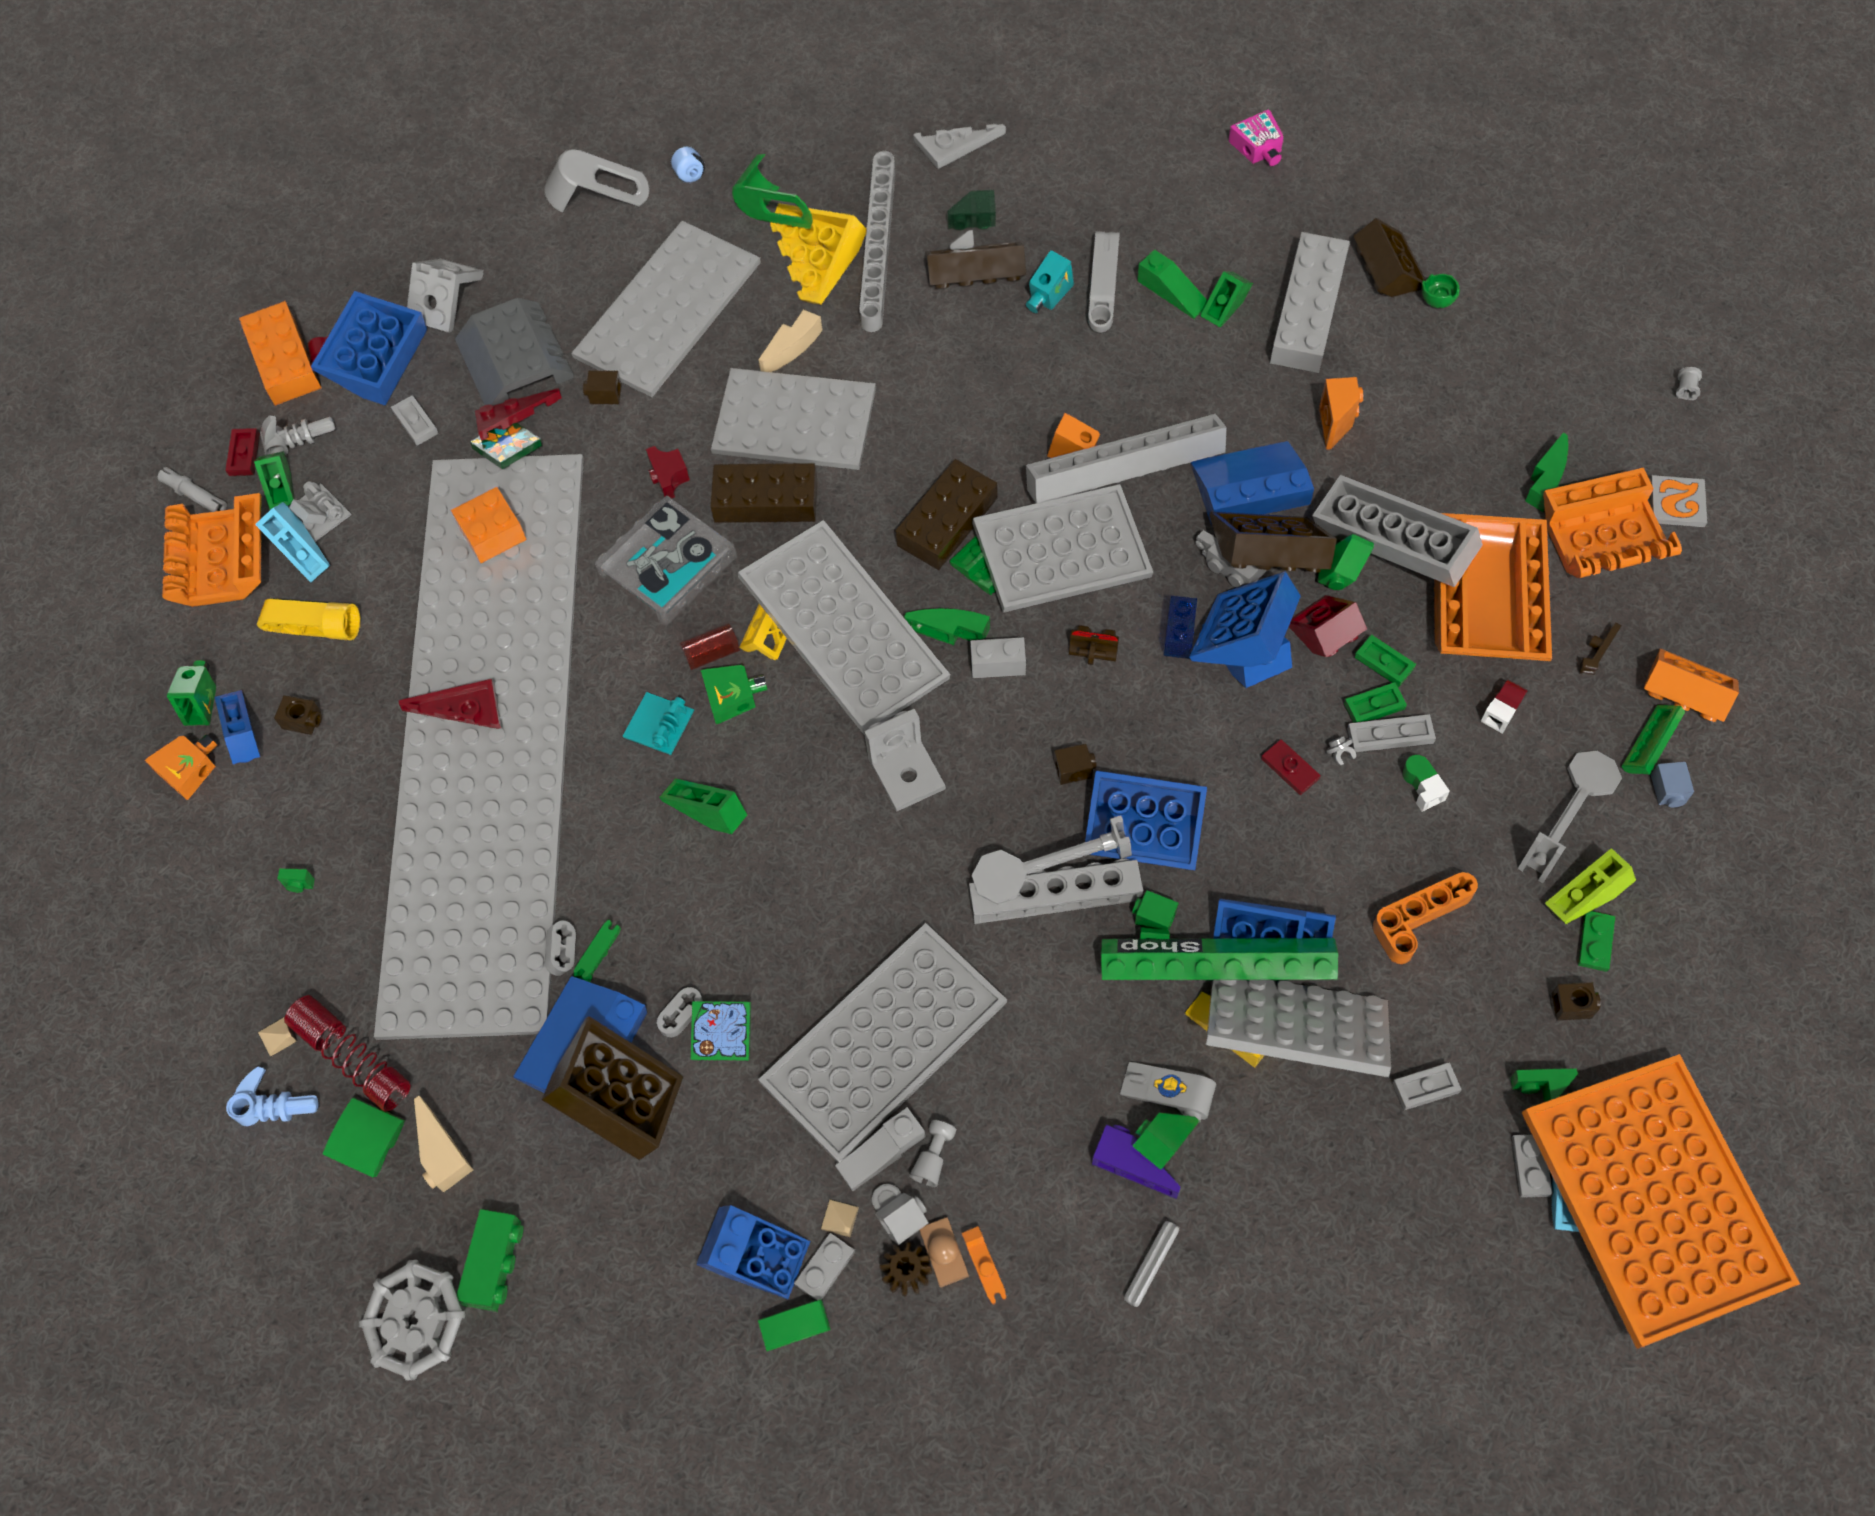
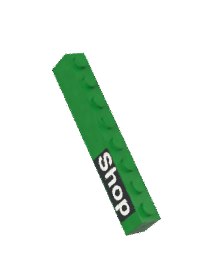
M1335 938L1102 939V980H1338V950Z

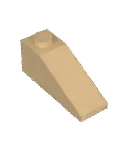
M418 1096L414 1099L420 1162L426 1170L422 1176L432 1189L437 1186L441 1191L445 1192L472 1172L473 1169L427 1103Z

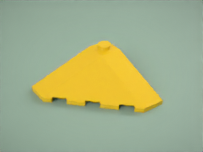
M778 203L775 213L802 217V212L798 206ZM808 208L813 219L810 229L773 222L770 223L773 232L778 231L781 233L782 239L777 243L782 256H788L792 260V264L787 266L792 281L798 280L802 285V289L797 292L800 300L822 305L859 252L867 229L854 215Z

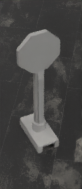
M1599 751L1576 754L1567 768L1573 784L1577 788L1575 795L1549 836L1540 832L1518 867L1519 870L1523 871L1528 865L1542 875L1538 879L1541 883H1544L1566 847L1558 842L1588 795L1601 796L1613 794L1622 779L1615 760Z
M1122 816L1111 818L1112 832L1099 835L1100 838L1027 862H1021L1019 858L1003 850L983 855L972 873L978 895L996 904H1001L1018 897L1027 880V874L1101 850L1106 852L1116 848L1121 859L1132 856L1129 836H1125Z

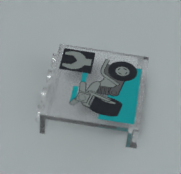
M666 495L661 501L656 502L651 511L643 518L638 519L631 530L619 537L610 550L601 554L595 565L599 576L602 578L606 575L610 576L656 612L658 621L667 626L737 556L735 547L731 542Z

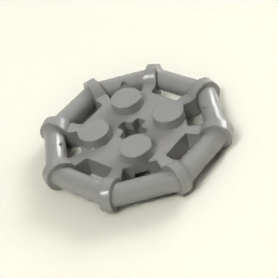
M409 1260L402 1268L382 1279H376L373 1283L374 1290L364 1317L359 1321V1327L363 1329L372 1357L370 1362L375 1368H385L404 1376L405 1380L409 1381L415 1380L417 1375L438 1363L449 1360L451 1357L450 1351L461 1320L465 1319V1312L461 1310L452 1284L453 1276L449 1272L443 1273L420 1264L418 1260ZM421 1278L433 1283L431 1290L420 1287ZM405 1279H408L407 1288L403 1290L400 1289L397 1291L392 1288L393 1286L404 1281ZM441 1295H443L448 1312L440 1309L438 1301L441 1302L439 1298ZM385 1297L389 1301L382 1319H377L379 1309ZM415 1311V1318L418 1319V1323L410 1326L409 1316ZM448 1321L442 1339L440 1341L439 1336L442 1331L444 1322ZM376 1327L381 1328V1335L387 1340V1344L383 1348ZM427 1346L430 1347L432 1353L419 1360V1353L423 1351L421 1349ZM396 1350L407 1353L405 1362L391 1356Z

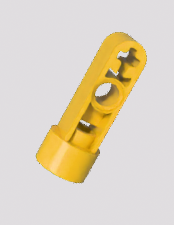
M266 599L258 618L257 626L269 632L353 640L356 638L360 628V613L355 604Z

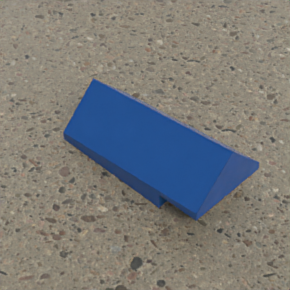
M1220 899L1213 939L1332 938L1336 915Z

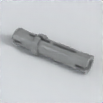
M168 467L160 470L158 480L173 488L176 494L188 497L211 512L218 511L217 509L222 511L227 508L225 501L195 485L189 477L181 476Z

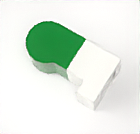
M1413 755L1407 759L1402 770V776L1407 783L1413 785L1419 794L1416 804L1421 812L1445 801L1450 791L1431 763L1422 755Z

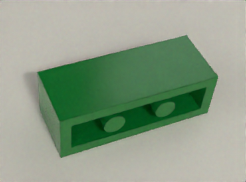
M480 1209L457 1292L460 1305L498 1312L499 1304L503 1305L505 1303L508 1288L505 1286L507 1273L511 1274L513 1272L516 1260L515 1255H512L515 1243H520L523 1235V1225H520L521 1221L515 1215Z

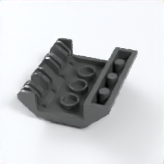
M515 298L473 314L455 338L484 405L503 403L509 399L507 392L553 375L556 385L574 377L567 360L562 359L563 351L551 326L545 323L547 318L538 302Z

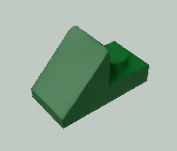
M1577 1068L1516 1070L1511 1077L1512 1089H1521V1092L1524 1094L1537 1093L1542 1089L1544 1102L1558 1098L1577 1076Z

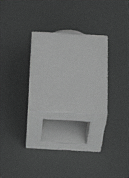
M906 1193L901 1194L875 1213L888 1237L897 1244L902 1243L928 1224L923 1215L927 1212L923 1203L918 1197L913 1198Z

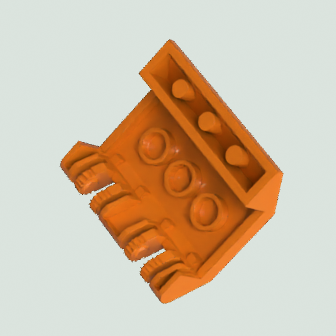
M1644 468L1544 491L1547 530L1567 573L1577 578H1583L1591 574H1600L1601 568L1612 571L1616 568L1621 569L1650 562L1651 556L1656 559H1663L1681 554L1682 548L1676 533L1672 532L1668 540L1666 539L1648 502L1654 488Z
M260 493L235 496L234 509L190 515L184 504L171 505L165 508L164 526L169 532L164 535L163 570L165 573L171 574L163 577L162 597L165 600L192 607L243 600L261 583V530L255 525L261 519Z

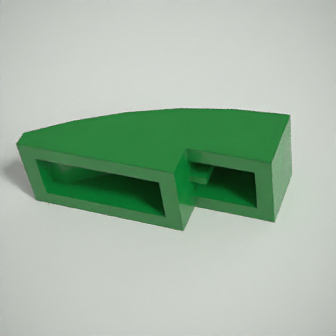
M1564 432L1536 465L1531 476V480L1536 483L1530 489L1525 502L1542 512L1545 510L1544 491L1558 487L1566 466L1568 435Z
M925 609L907 612L904 616V619L915 632L951 645L955 644L958 637L968 641L985 640L990 630V616L965 610Z

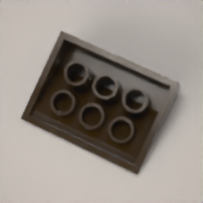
M1210 511L1209 517L1222 557L1232 567L1244 569L1247 565H1254L1259 569L1270 570L1273 566L1287 571L1305 568V570L1310 572L1331 569L1337 539L1308 517Z
M588 1016L553 1072L542 1101L636 1159L641 1160L659 1147L683 1076Z

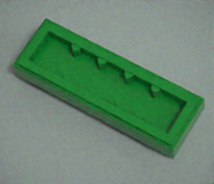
M1656 706L1622 765L1624 771L1632 774L1650 775L1685 713L1682 706Z

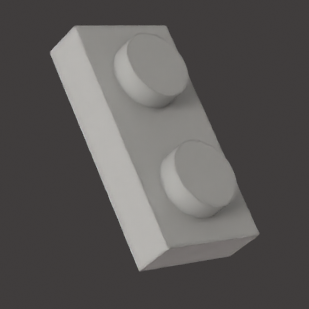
M413 395L391 407L394 415L416 445L438 434L436 427Z
M1450 1062L1395 1079L1392 1083L1404 1111L1458 1094L1461 1091Z
M1513 1135L1512 1143L1520 1197H1551L1553 1194L1549 1168L1533 1135Z
M830 1233L795 1281V1286L816 1301L822 1300L854 1255L855 1250Z

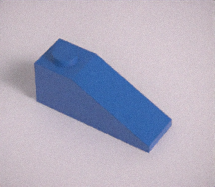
M242 690L216 696L215 701L232 764L245 763L260 757Z

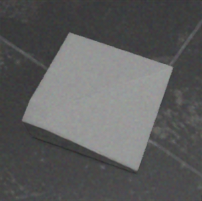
M968 230L951 241L949 248L951 250L973 248V230Z

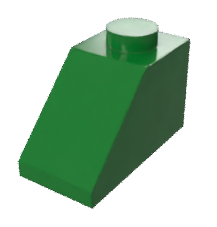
M1223 271L1200 316L1221 328L1244 302L1253 283L1234 272Z
M284 451L259 456L254 463L269 509L271 510L283 502L286 506H290L294 499L291 471Z
M1354 534L1339 542L1335 546L1331 569H1321L1318 582L1332 590H1342L1355 582L1374 548V543Z
M1159 1113L1152 1122L1146 1119L1135 1132L1140 1137L1133 1147L1161 1170L1200 1120L1194 1116Z

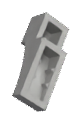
M907 1107L885 1122L883 1127L840 1163L836 1164L835 1167L850 1189L854 1191L901 1158V1154L924 1139L925 1131Z

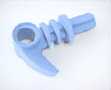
M257 1067L241 1081L234 1096L229 1099L226 1106L227 1113L231 1118L243 1126H250L259 1119L262 1122H266L270 1117L272 1121H277L280 1117L282 1121H290L292 1115L315 1113L319 1103L315 1095L292 1097L288 1091L282 1092L279 1097L276 1094H271L269 1098L266 1095L257 1096V1087L266 1071L261 1067ZM249 1105L248 1111L240 1115L242 1108Z

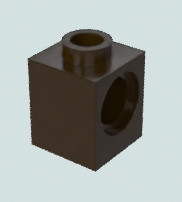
M283 695L274 719L281 729L312 735L314 728H317L321 723L322 714L314 701Z
M1087 744L1054 750V764L1060 785L1092 778L1093 769H1096L1097 765L1093 752L1089 753Z
M1593 982L1558 984L1551 993L1556 1021L1592 1019L1601 1006L1600 996L1598 992H1595ZM1571 998H1578L1582 1002L1583 1007L1575 1005Z

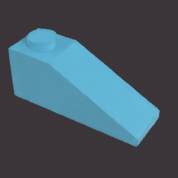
M284 502L272 508L255 524L310 582L330 566L302 521Z

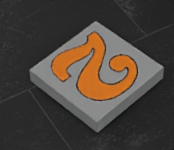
M1651 476L1650 482L1654 488L1650 495L1651 508L1659 524L1706 526L1705 479Z

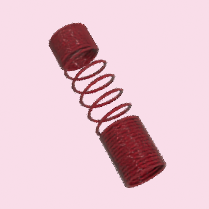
M312 995L299 998L289 1007L284 1017V1023L315 1051H321L324 1059H332V1066L338 1069L342 1068V1074L347 1078H352L353 1084L356 1087H363V1093L381 1110L390 1111L397 1107L398 1103L395 1104L396 1102L393 1103L394 1100L392 1098L389 1099V1095L394 1090H398L397 1093L400 1092L399 1094L402 1093L401 1096L404 1095L403 1098L408 1095L411 1083L393 1067H387L386 1061L380 1062L370 1071L364 1084L360 1085L355 1082V1076L361 1074V1072L357 1073L359 1067L369 1056L374 1054V1058L368 1067L371 1066L376 1060V1052L366 1055L357 1065L353 1075L345 1073V1067L352 1063L346 1064L349 1057L357 1048L364 1045L362 1052L358 1055V1057H361L366 1050V1043H361L352 1049L346 1057L343 1066H337L334 1063V1058L341 1055V1053L336 1055L340 1046L353 1036L354 1039L348 1048L352 1047L356 1041V1034H350L345 1037L336 1047L332 1057H327L324 1054V1050L331 1046V1043L328 1044L329 1042H327L331 1035L335 1034L334 1036H336L337 1040L340 1039L346 1031V1026ZM329 1029L330 1033L326 1036L327 1038H320L322 1033ZM385 1064L384 1068L380 1070L378 1073H376V1075L369 1082H367L371 1074L380 1065Z

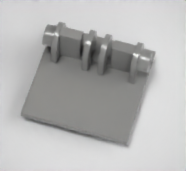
M310 481L304 484L305 496L300 500L312 501L327 515L323 524L314 523L311 531H308L316 542L351 516V513L322 484L317 485L315 482Z

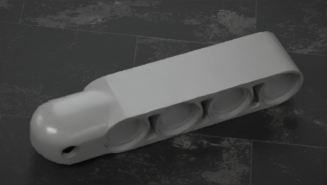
M1096 231L1088 323L1090 328L1098 333L1106 332L1113 323L1120 235L1118 232L1105 233ZM1102 319L1107 323L1099 325L1094 321Z

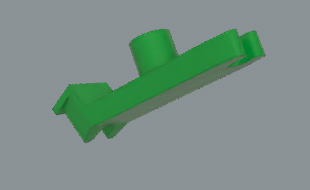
M607 920L576 965L574 969L575 978L587 982L592 980L593 973L608 954V950L620 933L621 927L619 925L610 930L612 922Z

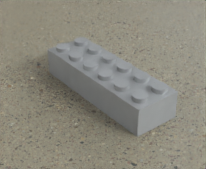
M1301 233L1273 346L1271 364L1319 373L1350 241Z
M1342 475L1338 477L1312 515L1315 523L1337 540L1342 541L1351 534L1357 535L1374 543L1372 554L1453 587L1456 586L1483 545L1479 530L1475 526Z

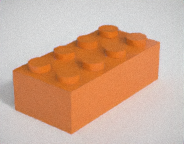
M286 301L239 318L264 387L274 405L321 389L317 375L311 368L312 362L300 331Z

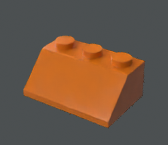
M1660 648L1645 682L1644 689L1648 690V694L1656 699L1663 700L1665 697L1674 701V705L1682 706L1686 711H1689L1691 708L1701 712L1700 716L1709 721L1716 722L1718 719L1724 722L1739 694V681Z

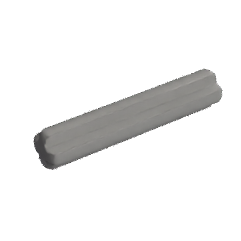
M1164 1222L1125 1294L1124 1300L1132 1306L1138 1307L1179 1232V1227L1172 1222Z

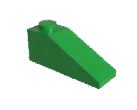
M1154 249L1139 264V283L1193 319L1203 311L1208 300L1172 260Z
M675 778L659 797L662 802L708 828L728 834H733L747 816L735 792Z

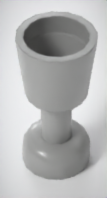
M932 1120L929 1132L934 1137L928 1152H921L909 1176L919 1183H922L923 1178L928 1180L927 1186L937 1187L943 1165V1159L939 1155L944 1141L952 1140L956 1129L945 1122Z

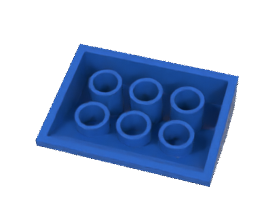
M354 291L311 365L312 370L364 399L386 406L427 331L422 312Z
M1288 441L1190 462L1208 517L1210 516V511L1268 514L1311 504L1314 492L1312 481L1306 466Z
M1286 571L1218 594L1189 656L1190 659L1195 662L1254 667L1260 664L1267 665L1273 662L1277 657L1301 597Z
M1096 771L1085 842L1100 838L1099 835L1112 832L1110 819L1121 815L1124 833L1126 837L1129 836L1132 856L1123 859L1195 871L1207 787ZM1116 848L1106 852L1101 850L1089 854L1121 859Z
M571 976L513 1076L514 1079L545 1093L553 1072L585 1018L590 1016L631 1043L647 1015L645 1005L619 992Z

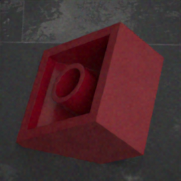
M1328 595L1323 596L1292 617L1289 628L1313 654L1324 657L1336 654L1339 648L1346 643L1355 641L1361 633L1367 630L1356 602Z

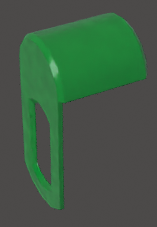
M765 154L755 156L732 188V195L737 206L746 215L757 220L810 229L813 219L807 205L797 195L777 192L780 187L769 182L757 167ZM771 199L795 203L800 208L802 217L773 213L766 206Z

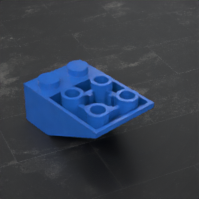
M723 1206L718 1209L696 1265L721 1276L789 1299L810 1241L734 1206Z

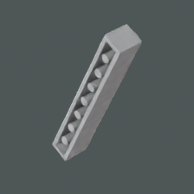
M1216 414L1028 464L1026 465L1027 491L1035 503H1040L1119 483L1123 480L1166 470L1174 466L1188 464L1203 458L1213 457L1226 451V426Z

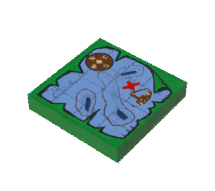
M692 1001L691 1060L749 1061L751 1002Z

